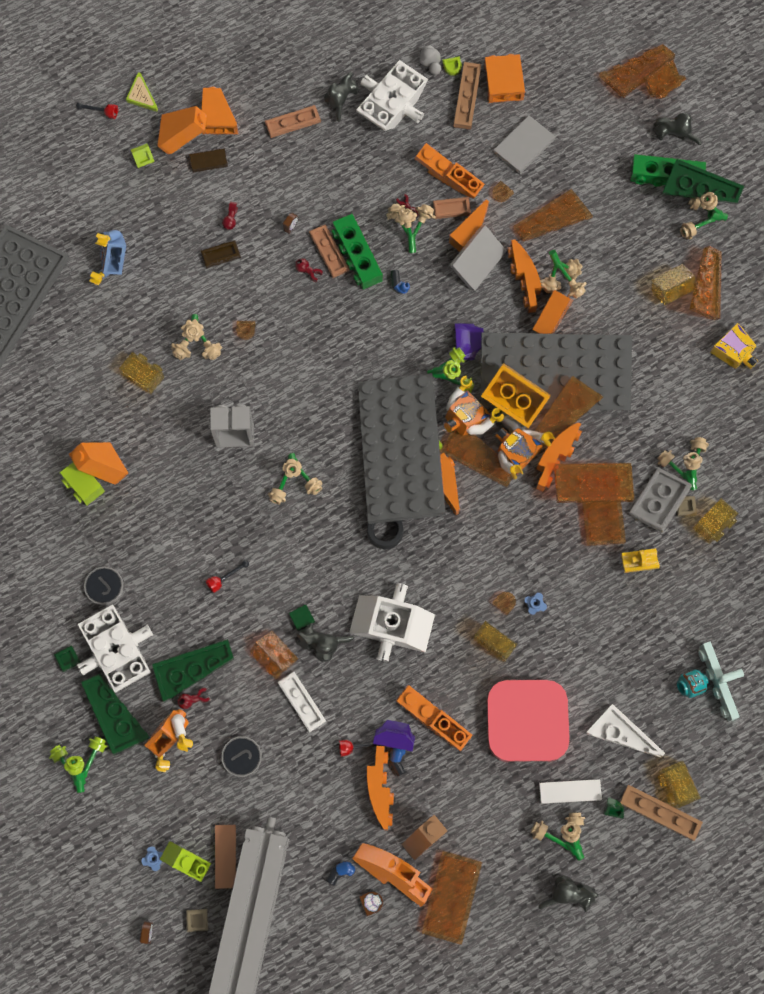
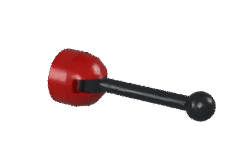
M81 102L76 103L77 109L85 108L102 111L110 119H116L119 111L118 105L108 104L105 108L83 105Z
M244 560L241 565L221 578L212 576L205 580L212 593H215L221 588L223 580L240 569L247 568L249 562Z
M339 740L341 757L350 755L354 749L382 746L373 743L353 745L349 740Z

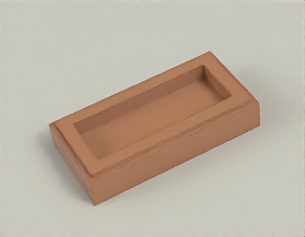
M469 197L433 201L435 219L471 215Z

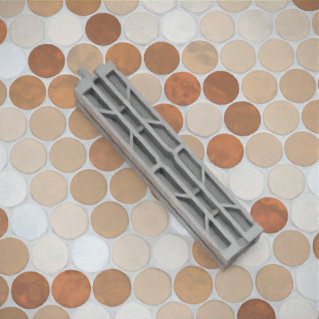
M268 817L265 829L252 826V830L246 829L245 841L242 846L209 994H256L286 858V850L290 840L285 837L286 834L284 832L274 830L276 818Z

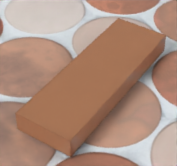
M314 105L266 120L265 124L270 138L320 123L321 119Z
M326 224L309 231L332 277L335 278L348 272L349 267Z
M215 825V889L233 888L236 877V825Z

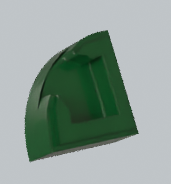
M608 797L603 815L624 819V807L619 801Z

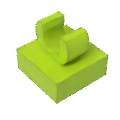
M147 143L131 149L138 168L155 162Z

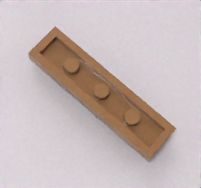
M464 62L454 127L471 130L482 64Z
M627 785L620 800L624 807L692 841H695L703 823L630 785Z

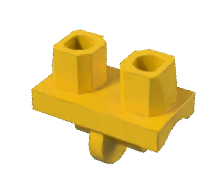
M656 548L621 553L624 573L660 568Z

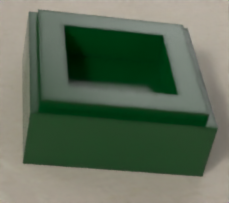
M307 604L289 613L297 631L308 627L310 623H315Z
M72 645L54 654L63 673L81 663Z

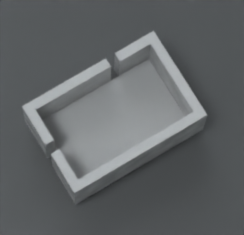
M238 404L235 407L228 408L225 405H217L214 408H210L211 433L217 448L254 446V423L250 406Z

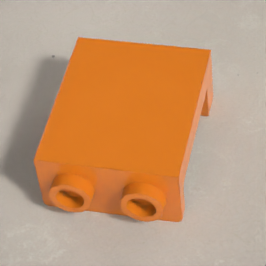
M520 54L485 57L484 69H486L488 84V102L524 100L525 88Z

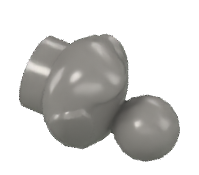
M425 46L421 50L419 61L424 67L429 68L431 74L438 75L441 72L439 64L441 60L440 53L433 46Z

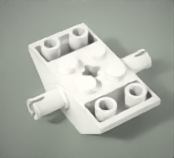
M400 60L380 83L366 75L361 81V86L370 90L371 93L357 108L356 112L384 131L395 128L405 115L419 123L424 113L413 106L418 101L428 79Z
M396 583L392 599L380 596L359 595L349 633L381 642L376 659L382 661L383 653H385L383 662H389L393 645L426 652L435 614L416 605L404 603L408 586L403 584L400 592L401 583ZM395 619V623L397 624L389 625V622L387 621Z
M114 605L78 624L93 652L92 657L77 664L82 675L98 666L101 667L116 693L151 673L137 647L139 646L138 643L153 636L148 625L134 633L129 632ZM114 647H119L117 653L113 652Z

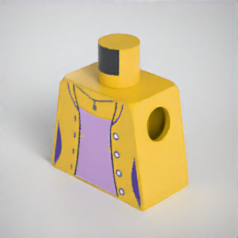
M738 323L710 352L735 369L742 362L749 369H752L758 362L751 355L756 348V344Z

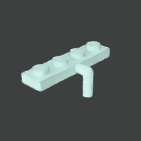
M711 641L704 643L699 647L698 653L701 661L706 663L707 678L712 680L714 684V696L721 702V714L723 718H727L728 722L739 718V714L726 682L744 677L743 670L739 669L723 674Z

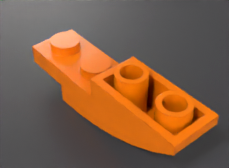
M427 143L415 157V160L428 169L427 173L468 197L474 199L485 185L457 162L454 165Z
M511 240L510 247L507 248L508 258H512V264H510L511 275H515V280H520L521 290H525L523 304L524 307L528 308V313L536 312V295L540 294L542 288L537 269L525 249L516 240Z
M577 422L563 431L543 454L537 466V470L543 472L537 485V490L543 492L545 487L549 488L553 477L550 476L552 471H557L561 461L565 462L567 457L571 458L575 447H572L574 440L578 442L582 433L579 430L581 423Z
M407 685L396 699V702L410 712V715L459 751L464 748L472 737L470 732L444 711L439 710L410 685Z
M376 746L375 766H367L368 792L379 824L383 830L388 831V826H392L393 814H389V805H393L394 793H390V788L382 787V784L387 782V772H383V764H388V752L384 751V746Z
M362 843L352 858L380 882L386 884L389 881L420 907L425 904L432 891V888L418 877L421 872L385 850Z

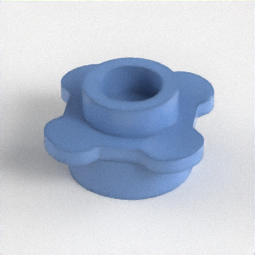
M541 593L525 598L524 602L528 606L529 614L534 615L536 612L546 610L547 605L543 602V595Z
M149 847L147 855L142 858L141 862L144 866L148 865L153 871H158L162 863L159 859L163 852H158L155 847Z

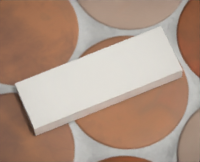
M295 672L278 681L279 686L309 733L326 722Z
M600 779L539 783L541 804L602 800Z

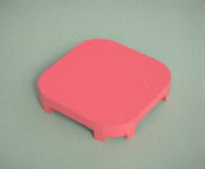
M505 680L498 682L492 687L487 698L488 746L496 758L504 762L556 761L565 754L569 746L568 699L561 685L550 680Z

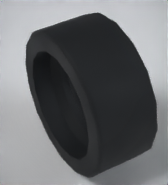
M392 521L396 526L397 532L390 541L379 540L374 534V527L377 523H368L367 534L371 544L383 550L392 549L397 546L402 540L404 533L402 521Z

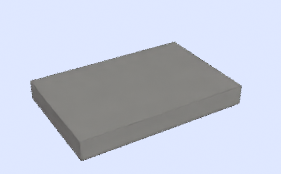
M528 116L494 149L493 153L521 174L556 137L531 116Z
M481 225L449 266L470 290L475 291L507 250L485 225Z
M657 468L630 510L629 515L663 533L690 491L692 484Z

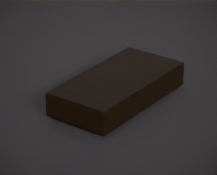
M225 148L189 154L193 173L228 167Z
M235 240L201 250L206 269L241 258Z

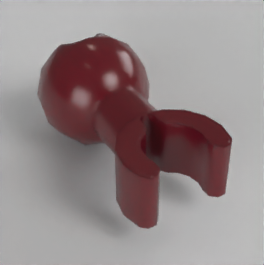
M404 194L405 203L397 198L396 203L400 206L404 205L405 209L408 208L417 213V219L419 216L418 211L415 209L416 207L409 204L408 195Z
M230 201L228 215L222 220L223 227L227 230H232L236 226L234 217L238 210L237 202Z
M304 258L298 259L295 263L296 270L309 274L313 282L318 280L314 277V274L323 275L321 269H313Z
M202 688L198 694L191 696L189 694L180 695L177 700L179 707L189 709L195 702L207 703L210 700L209 697L206 699L200 697L207 689Z

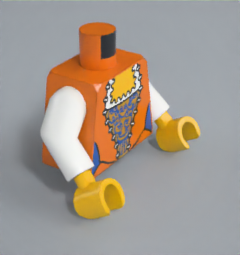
M463 376L461 378L462 385L457 387L449 397L446 407L448 412L445 416L447 422L444 423V428L449 433L456 429L462 436L467 434H483L494 425L495 421L501 422L504 419V415L501 414L499 417H495L500 412L499 408L493 409L491 415L468 390L465 392V389L472 386V380L469 384L465 385L463 382L467 376Z
M502 428L495 436L502 442L498 449L501 468L511 474L514 480L517 479L516 475L519 473L523 475L522 469L541 451L543 442L547 447L551 446L549 439L555 440L551 432L541 433L517 428L510 435Z
M181 709L173 710L160 723L144 745L158 759L155 765L157 771L166 772V770H169L170 761L163 760L165 752L176 742L177 748L188 752V747L191 748L193 746V741L185 738V728L189 722L185 719L187 717L186 713Z

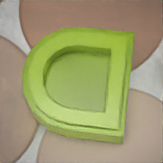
M460 56L443 59V67L448 75L455 76L461 72Z

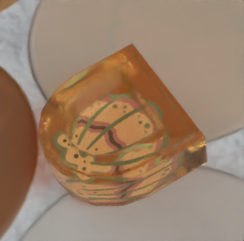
M502 181L493 188L492 196L497 202H505L514 194V191Z
M237 321L236 331L238 337L243 340L251 339L255 334V321Z
M502 592L492 604L508 615L515 607L516 599L512 593Z

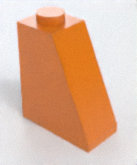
M203 88L202 111L207 115L205 131L202 133L238 134L237 122L221 88Z
M197 106L162 114L158 147L167 154L174 153L205 131L207 115Z
M554 290L532 330L536 331V334H553L574 300Z
M110 442L80 443L69 453L79 471L109 483L117 484L129 474Z

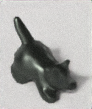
M352 72L344 76L338 85L333 83L324 95L325 103H329L333 108L337 109V122L341 121V113L347 96L351 93L357 95V91H360L356 80L351 79L353 76Z
M680 113L674 119L667 117L655 119L654 131L659 136L660 141L666 135L673 134L679 137H686L698 145H702L701 140L692 135V117L689 114Z
M310 623L308 627L296 634L300 639L296 644L303 649H313L316 658L321 662H327L332 659L339 643H348L354 640V636L335 637L330 634L317 633L313 629V623Z
M562 875L555 879L552 898L539 904L538 908L543 909L557 903H579L584 912H587L588 908L595 902V898L598 897V893L595 892V888L585 884L575 885L571 878Z

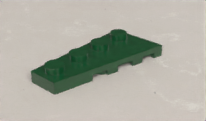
M676 159L662 194L700 199L707 192H713L717 196L718 202L737 204L744 186Z
M228 639L152 664L163 702H167L234 660Z
M100 674L81 682L113 756L150 738Z

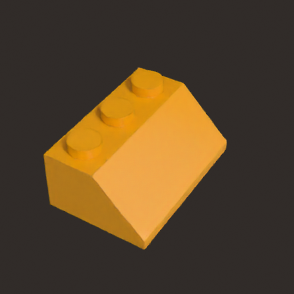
M504 363L481 395V397L527 428L530 427L551 396Z

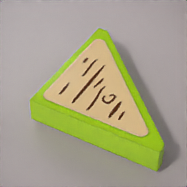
M138 72L126 101L127 103L157 112V105L141 73Z

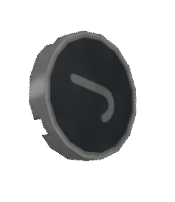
M99 567L91 571L86 577L84 589L87 597L97 605H111L122 595L124 583L120 574L113 568Z
M236 737L224 746L222 763L231 775L247 777L252 775L260 766L262 753L259 745L253 739Z

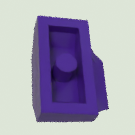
M455 323L456 349L460 348L466 355L464 360H475L476 354L481 350V334L484 333V329L474 324Z
M387 720L381 727L376 729L373 744L413 752L415 736L412 734L409 724Z

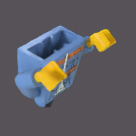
M118 230L96 234L98 240L95 244L101 246L102 269L99 273L93 271L89 282L99 285L102 278H106L110 274L122 275L126 243L122 233Z

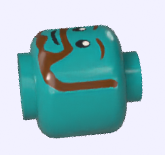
M693 669L679 676L677 688L681 695L693 698L706 692L708 678L704 673Z

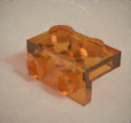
M668 59L645 76L643 80L649 95L662 99L670 91L681 86L686 77L679 75L674 60Z
M270 631L256 641L250 650L253 657L275 679H278L286 669L298 660L296 655L273 631Z

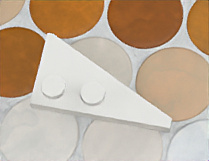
M613 704L586 732L590 736L660 758L665 754Z

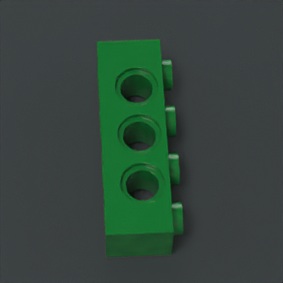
M634 154L630 181L639 185L649 183L656 187L666 185L669 175L665 173H671L676 159ZM679 159L706 170V162Z
M350 214L333 221L332 235L335 240L338 239L340 242L338 245L342 255H346V263L349 270L353 269L355 273L353 277L356 284L361 285L362 289H366L383 282V274L354 215ZM346 236H351V237H353V238H351V239H346L345 237H346ZM353 251H359L360 253H359V254H353L352 252H353ZM361 266L368 267L365 270L360 269Z

